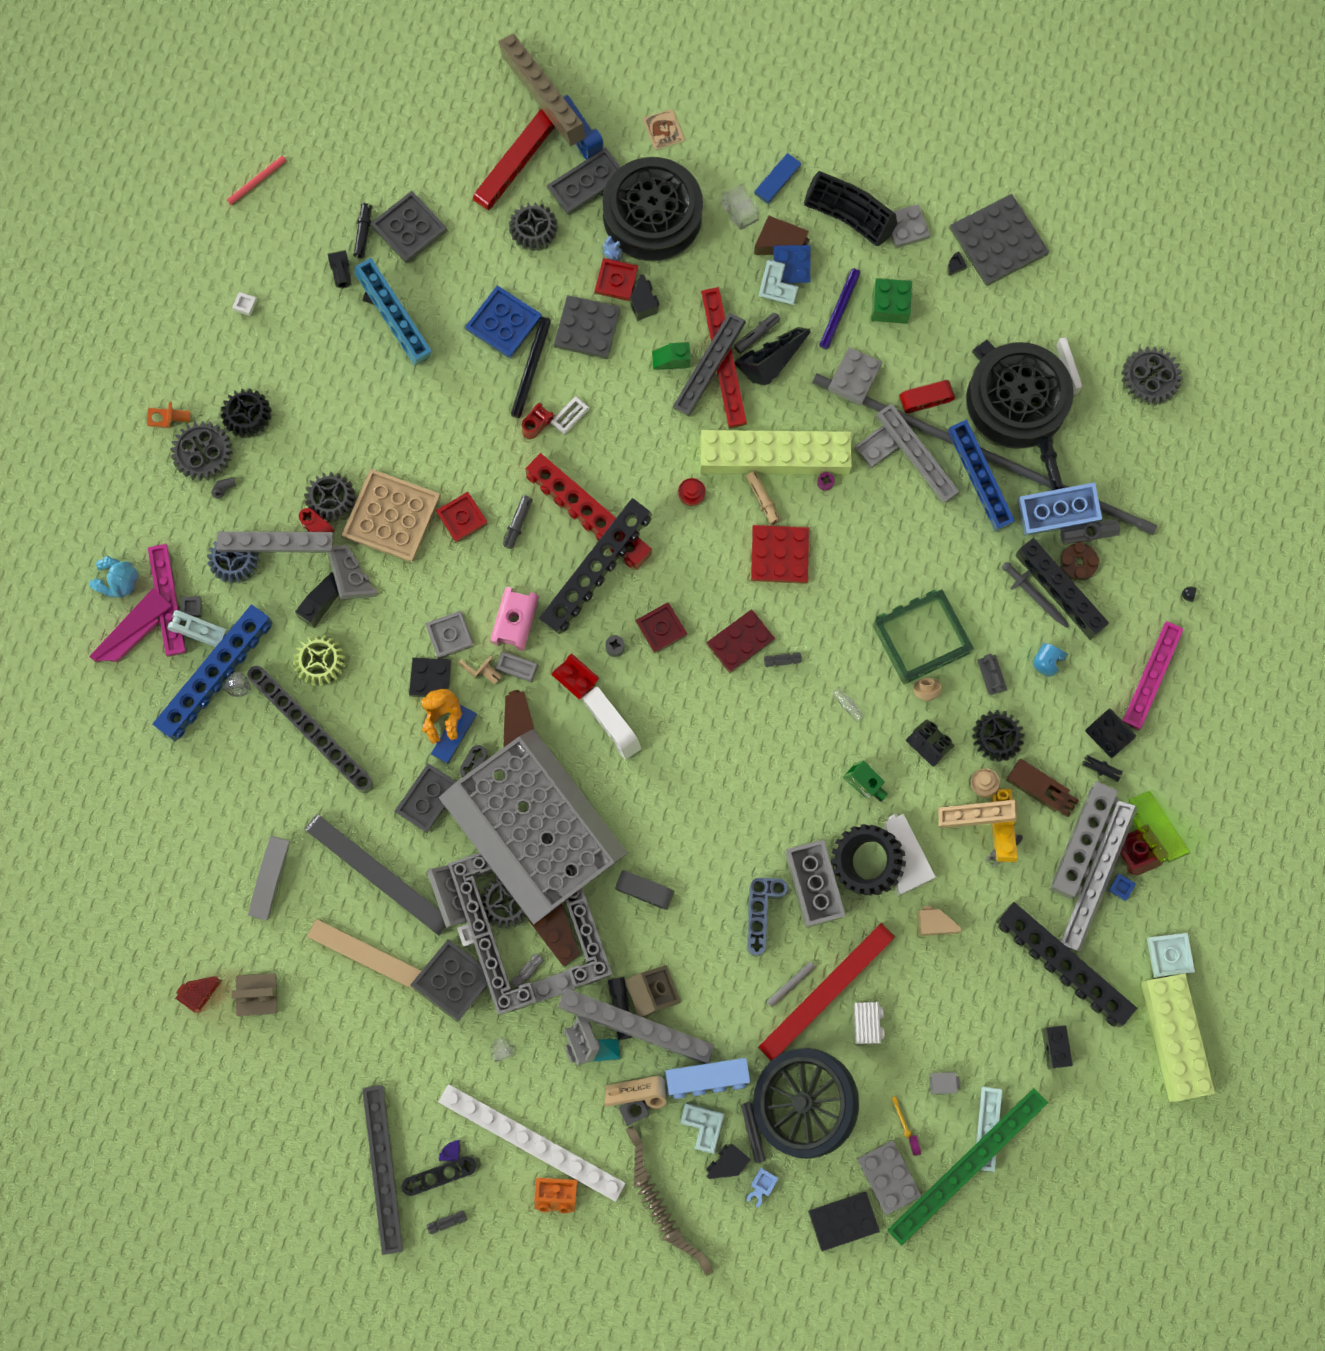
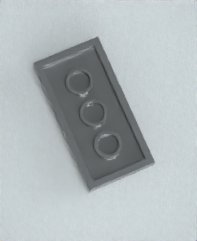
M604 148L549 183L547 189L565 213L569 215L602 194L609 179L620 168V165L609 151Z

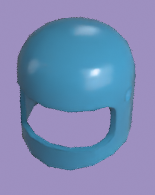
M1043 643L1033 660V667L1044 676H1055L1059 671L1056 666L1057 659L1065 661L1068 654L1051 644Z

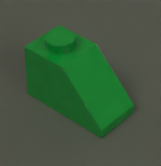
M689 342L670 343L652 351L653 370L690 368Z

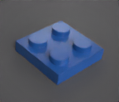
M773 245V261L785 264L781 282H810L811 245Z

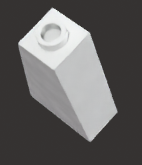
M897 813L887 818L884 829L896 836L895 839L902 844L901 850L905 852V856H902V859L906 861V866L901 868L904 874L902 877L898 876L897 880L899 883L895 886L896 893L900 896L932 881L935 875L904 814L900 816Z

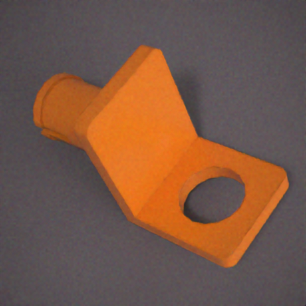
M169 402L167 409L148 408V426L169 428L172 421L190 422V411L173 410L172 402ZM159 413L162 415L163 420L161 422H154L152 415Z

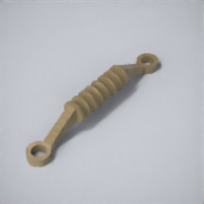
M633 1125L625 1130L635 1146L633 1187L642 1188L637 1194H645L642 1203H650L645 1209L654 1210L650 1214V1218L657 1216L654 1225L661 1224L662 1226L658 1229V1232H666L662 1240L695 1257L705 1275L709 1276L714 1271L707 1258L699 1250L685 1242L680 1233V1227L672 1228L676 1220H668L672 1213L665 1214L664 1211L668 1206H660L664 1198L656 1199L660 1191L653 1192L652 1189L656 1184H648L652 1177L648 1175L643 1166V1143Z

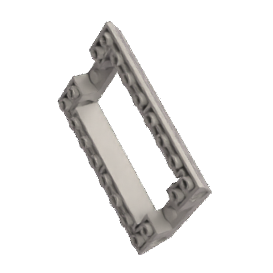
M544 834L541 837L544 844H550L553 841L550 834ZM480 853L448 863L498 1015L516 1011L559 996L565 988L573 991L612 975L583 888H581L566 899V904L587 964L568 968L567 971L533 983L529 982L520 985L517 989L512 990L475 881L476 878L493 873L494 871ZM569 865L565 869L567 875H576L577 871L574 866Z

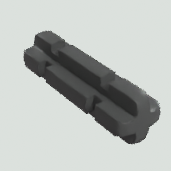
M800 652L793 653L792 655L787 653L778 654L774 657L772 655L764 657L766 667H771L774 664L776 666L788 665L791 662L797 664L802 661Z
M460 1211L456 1215L452 1214L437 1220V1222L428 1223L427 1230L429 1234H434L438 1230L442 1231L457 1225L456 1223H463L467 1221L464 1211Z

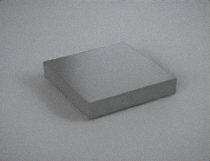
M462 611L425 623L438 659L474 647Z

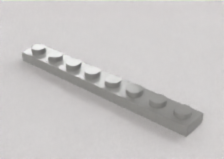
M1117 801L1061 940L1071 950L1077 952L1082 950L1138 810L1135 805Z
M567 988L563 990L558 1009L702 1064L709 1063L714 1044Z

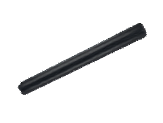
M542 317L512 407L511 416L514 418L521 417L550 327V318Z

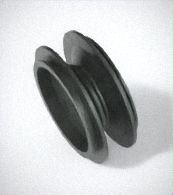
M661 157L639 158L620 167L609 179L603 194V222L607 235L611 236L615 243L617 241L620 242L619 248L622 249L623 253L644 261L667 260L684 252L694 242L699 233L703 210L702 192L695 177L679 163Z
M1025 342L1004 344L991 350L978 363L967 388L966 404L968 413L975 427L992 442L1004 447L1017 449L1037 446L1039 439L1052 437L1061 427L1073 403V383L1066 366L1049 350L1039 345ZM1021 373H1026L1029 377H1023ZM1004 378H1009L1011 382L1005 381ZM1035 386H1041L1043 390H1038ZM1000 394L1007 396V399L1001 398ZM1031 402L1037 403L1039 407L1033 406ZM1013 407H1019L1021 411H1016Z

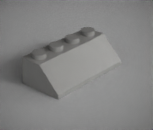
M820 840L786 849L785 856L805 929L845 917L825 841Z

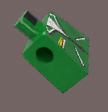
M864 760L854 763L842 777L866 798L874 796L881 802L888 795L881 787L884 784V780Z

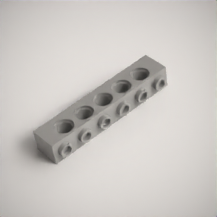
M1097 781L1092 784L1049 890L1069 899L1079 896L1083 887L1080 885L1082 878H1086L1090 870L1087 867L1089 861H1093L1097 853L1095 846L1103 838L1104 832H1102V829L1110 821L1111 807L1114 808L1118 801V797H1116L1117 790ZM1096 802L1103 804V810L1097 809ZM1089 819H1093L1096 822V828H1092L1089 825ZM1082 836L1089 839L1088 846L1082 843ZM1075 854H1079L1082 857V863L1075 861ZM1067 872H1072L1075 875L1074 881H1070L1067 878Z

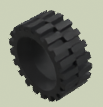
M861 824L860 827L853 826L850 828V832L845 831L842 833L844 838L842 840L837 839L835 842L838 844V848H833L832 854H835V859H831L832 865L836 866L833 872L839 876L838 881L841 884H845L847 889L856 893L872 896L873 894L881 895L883 891L888 892L891 890L890 886H896L899 883L897 878L898 876H903L904 872L901 871V868L906 866V861L902 859V856H905V852L901 850L902 844L895 839L896 836L883 828ZM877 842L886 852V867L878 877L868 880L863 879L854 869V854L862 844Z

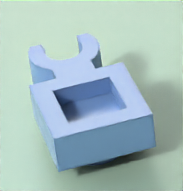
M611 236L603 244V253L607 259L620 261L622 259V249L619 248L620 242L617 241L615 243Z
M760 1168L750 1185L755 1190L748 1194L746 1200L749 1202L751 1197L756 1196L758 1198L756 1206L759 1207L762 1204L761 1196L763 1194L769 1196L778 1178Z

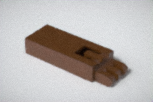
M1021 758L1006 779L1007 782L1054 812L1059 811L1067 817L1071 813L1065 807L1072 811L1075 808L1069 801L1077 804L1079 801L1069 794L1070 790ZM1047 789L1052 791L1050 796L1055 797L1056 801L1044 795Z

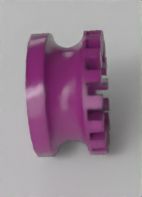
M829 472L821 473L817 480L818 487L823 491L830 490L834 485V476ZM826 477L831 483L824 485L822 480Z

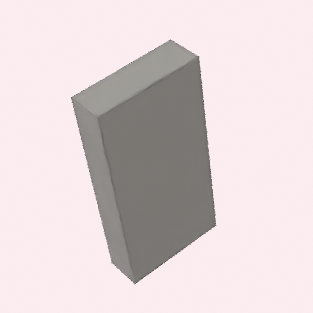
M502 651L495 669L496 671L532 683L538 664Z

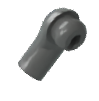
M234 477L217 481L212 489V496L220 499L227 488L236 486Z

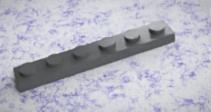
M730 312L728 313L674 403L673 408L690 417L746 324L744 319Z

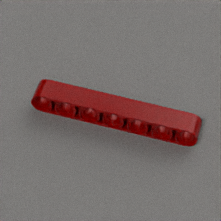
M542 109L538 111L474 193L472 200L486 210H490L555 128Z

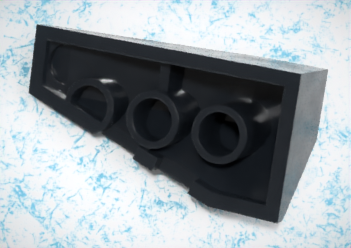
M797 327L779 336L778 341L767 342L763 344L762 349L756 352L751 350L734 361L735 365L752 383L763 386L771 383V380L779 375L811 331L807 328Z

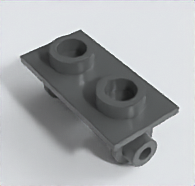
M987 654L984 656L985 658L978 659L977 661L988 694L993 695L1007 691L996 655Z

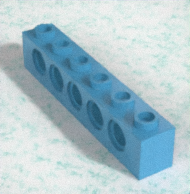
M369 258L355 266L354 274L413 365L416 366L430 358L431 349L373 259Z

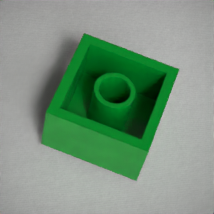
M876 278L873 286L871 321L908 324L911 315L912 281Z

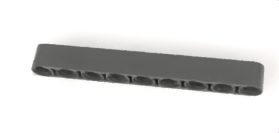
M252 666L247 673L252 684L359 792H370L373 788V781L370 776L262 667ZM256 673H262L260 679H253ZM269 686H275V690L272 693L266 692ZM288 699L287 705L280 706L281 700ZM296 712H301V717L294 720L293 715ZM308 726H315L312 733H306ZM328 739L327 745L319 746L320 740ZM341 752L340 759H332L334 753ZM348 766H355L352 773L348 774L345 772ZM368 779V784L365 787H359L360 780Z
M316 814L304 828L437 935L440 936L445 930L446 926L439 909L320 815Z

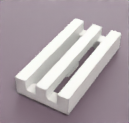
M575 396L551 421V425L555 426L565 436L589 411V407ZM576 403H578L575 409L572 412H570L569 415L560 424L557 423ZM583 407V409L571 420V422L565 428H563L566 425V423Z

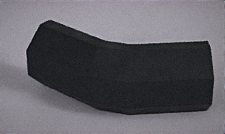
M818 171L813 177L806 193L804 206L839 219L875 246H880L891 237L897 225V217L888 207L861 188L829 174Z

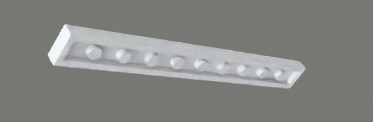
M449 1084L439 1100L440 1104L615 1202L625 1185V1182Z

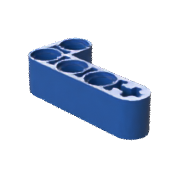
M565 95L563 97L583 123L586 138L575 145L587 160L603 150V139L597 129L591 130L571 98Z

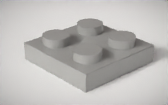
M919 204L893 211L897 217V225L891 235L895 249L930 238V233Z

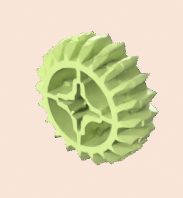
M315 635V640L308 637L309 642L306 644L302 641L303 648L297 647L296 650L299 654L293 655L297 659L293 661V665L298 666L295 668V672L300 673L299 678H305L304 681L307 684L310 681L313 686H316L318 681L320 686H324V681L331 684L330 678L333 677L334 680H337L338 678L335 674H342L339 668L345 667V664L341 662L346 659L344 655H341L344 650L339 648L340 644L338 642L334 643L333 638L327 640L325 635L322 636L321 640L318 635ZM319 647L328 648V649H326V650L324 649V650H322V651H320V652H317V651L314 650L315 648H319ZM309 653L311 660L305 668V658ZM334 653V662L330 668L327 663L331 658L330 656ZM314 655H315L317 658L321 659L322 662H323V664H324L325 666H323L321 663L317 662V661H316V658L314 657ZM320 669L325 671V673L322 674L311 673L312 671L315 672Z

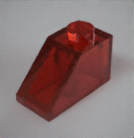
M214 976L188 981L178 988L176 992L178 995L175 999L199 1014L223 980Z

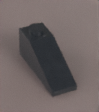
M333 572L306 596L295 611L299 619L313 628L316 627L339 595Z

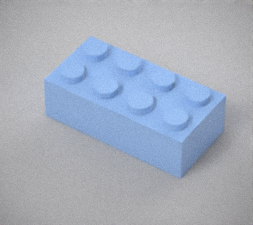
M1095 482L1021 496L1017 499L1024 536L1085 525L1091 522L1097 523L1102 520Z
M746 1058L665 1070L668 1096H673V1099L685 1098L686 1093L692 1092L693 1096L705 1095V1090L713 1089V1093L724 1092L726 1087L733 1086V1090L744 1089L746 1084L750 1083Z

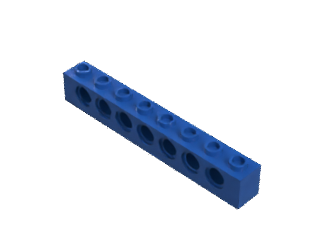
M251 604L152 724L174 742L176 739H180L184 735L185 728L189 723L192 724L197 719L199 711L208 706L213 694L221 690L222 683L234 674L236 666L245 661L250 649H254L258 645L259 638L271 629L272 620ZM250 626H256L253 632H247ZM243 640L241 647H235L237 641ZM226 655H231L230 661L223 662V658ZM219 670L216 677L210 676L212 671ZM201 685H206L204 692H198ZM189 700H194V704L186 708V703ZM177 715H181V720L177 723H174V717Z

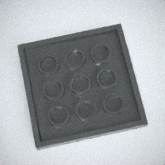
M1012 194L950 225L951 232L986 286L1047 256L1049 250Z

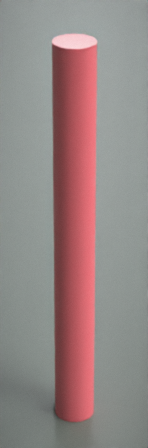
M283 156L279 157L230 196L227 202L233 205L283 165L286 159Z

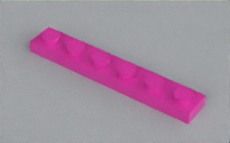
M162 544L148 547L154 588L172 605L169 610L159 616L166 656L170 657L187 653L184 635L167 629L169 623L173 620L172 615L174 611H179L168 545Z
M1168 621L1164 623L1122 721L1126 725L1136 730L1142 728L1184 630L1183 628Z

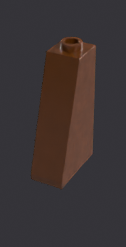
M514 690L505 696L503 748L519 736L534 729L524 691Z

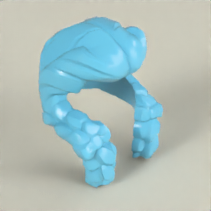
M105 556L104 559L97 561V570L110 567L107 574V582L110 589L102 580L97 578L90 580L89 585L92 589L106 596L118 598L128 596L134 591L139 574L131 562H120L110 556Z

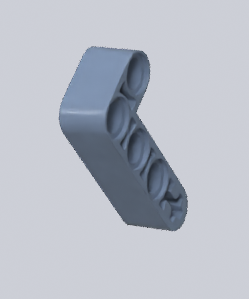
M756 878L750 884L747 951L751 956L758 957L765 951L768 898L780 899L784 897L788 886L783 879ZM756 883H761L764 887V891L760 893L756 892L753 888V885ZM780 884L783 887V892L780 894L774 892L773 886ZM757 902L762 904L763 911L755 912L752 907L753 904ZM755 922L760 923L762 931L755 932L752 929V924ZM762 936V938L758 939V946L762 948L755 952V949L751 948V946L755 943V937Z

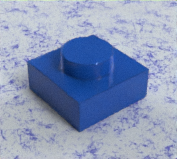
M1117 874L1108 891L1123 901H1127L1136 883L1121 874Z

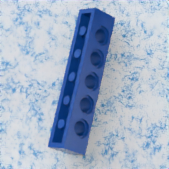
M967 419L949 427L948 434L994 531L997 532L1012 525L1015 520Z

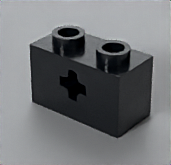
M1067 1026L1043 1028L1042 1035L1048 1069L1073 1066Z

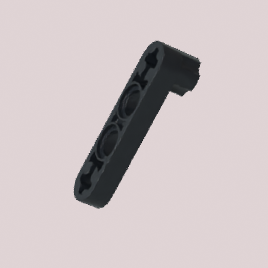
M468 1155L410 1176L402 1182V1191L408 1196H414L469 1176L478 1171L481 1161L473 1155ZM467 1160L469 1163H473L471 1170L466 1166ZM450 1166L454 1169L455 1174L453 1178L445 1176L444 1171L446 1167ZM429 1173L436 1177L433 1185H429L426 1182L425 1178ZM410 1180L411 1183L421 1181L422 1185L415 1187L414 1192L412 1189L407 1188Z

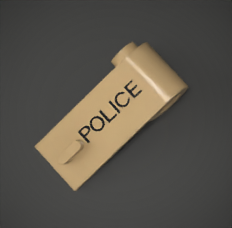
M660 1076L606 1085L605 1106L645 1100L646 1104L651 1108H662L666 1104V1080Z

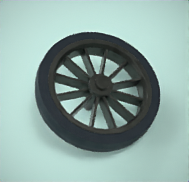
M799 1048L778 1055L764 1068L756 1083L753 1109L756 1123L762 1135L774 1148L792 1157L812 1159L835 1151L848 1139L858 1118L859 1095L851 1073L837 1058L818 1049ZM805 1064H813L817 1068L807 1090ZM798 1065L801 1090L788 1073L789 1069ZM823 1069L832 1079L813 1093ZM782 1075L785 1076L795 1091V1096L775 1087ZM836 1083L840 1097L816 1099L831 1085ZM774 1090L792 1098L793 1103L772 1106ZM840 1100L838 1116L819 1108L822 1102ZM793 1106L794 1110L777 1123L774 1118L773 1109ZM814 1110L837 1120L829 1132ZM798 1113L790 1136H787L780 1127ZM810 1115L825 1135L816 1141H813ZM803 1117L805 1120L807 1143L795 1140Z

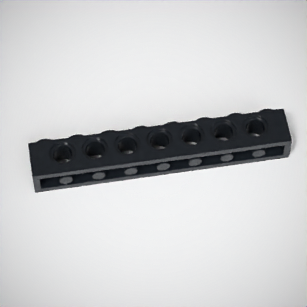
M631 498L539 619L558 634L564 633L570 626V620L573 617L576 618L581 612L582 608L580 607L583 603H587L592 598L594 589L603 584L605 581L604 576L607 572L614 570L620 556L623 557L627 553L628 545L631 541L635 542L640 536L639 531L642 527H646L651 522L652 513L634 498ZM635 518L637 523L632 527L628 526V520ZM619 533H624L625 539L621 542L616 541V536ZM612 548L613 554L609 557L604 556L605 550ZM601 563V570L594 572V564ZM584 578L590 579V584L587 587L581 586V581ZM577 593V601L570 602V595ZM561 608H566L567 612L564 617H558V611Z
M1012 902L995 921L999 924L998 928L1005 934L1009 933L1014 937L1013 941L1017 945L1027 948L1029 950L1028 954L1032 958L1042 961L1047 971L1057 974L1062 984L1067 987L1071 986L1075 990L1074 993L1081 1000L1086 999L1091 1004L1092 1010L1098 1014L1101 1012L1111 1026H1124L1138 1009L1015 902ZM1015 921H1019L1022 923V931H1017L1015 929ZM1031 934L1037 936V944H1032L1030 942ZM1047 947L1053 950L1052 958L1047 957L1045 954ZM1061 961L1068 963V971L1062 970L1060 966ZM1077 974H1081L1084 977L1082 985L1076 981ZM1093 987L1097 988L1100 992L1098 998H1095L1091 993ZM1108 1001H1112L1115 1004L1114 1011L1108 1009Z

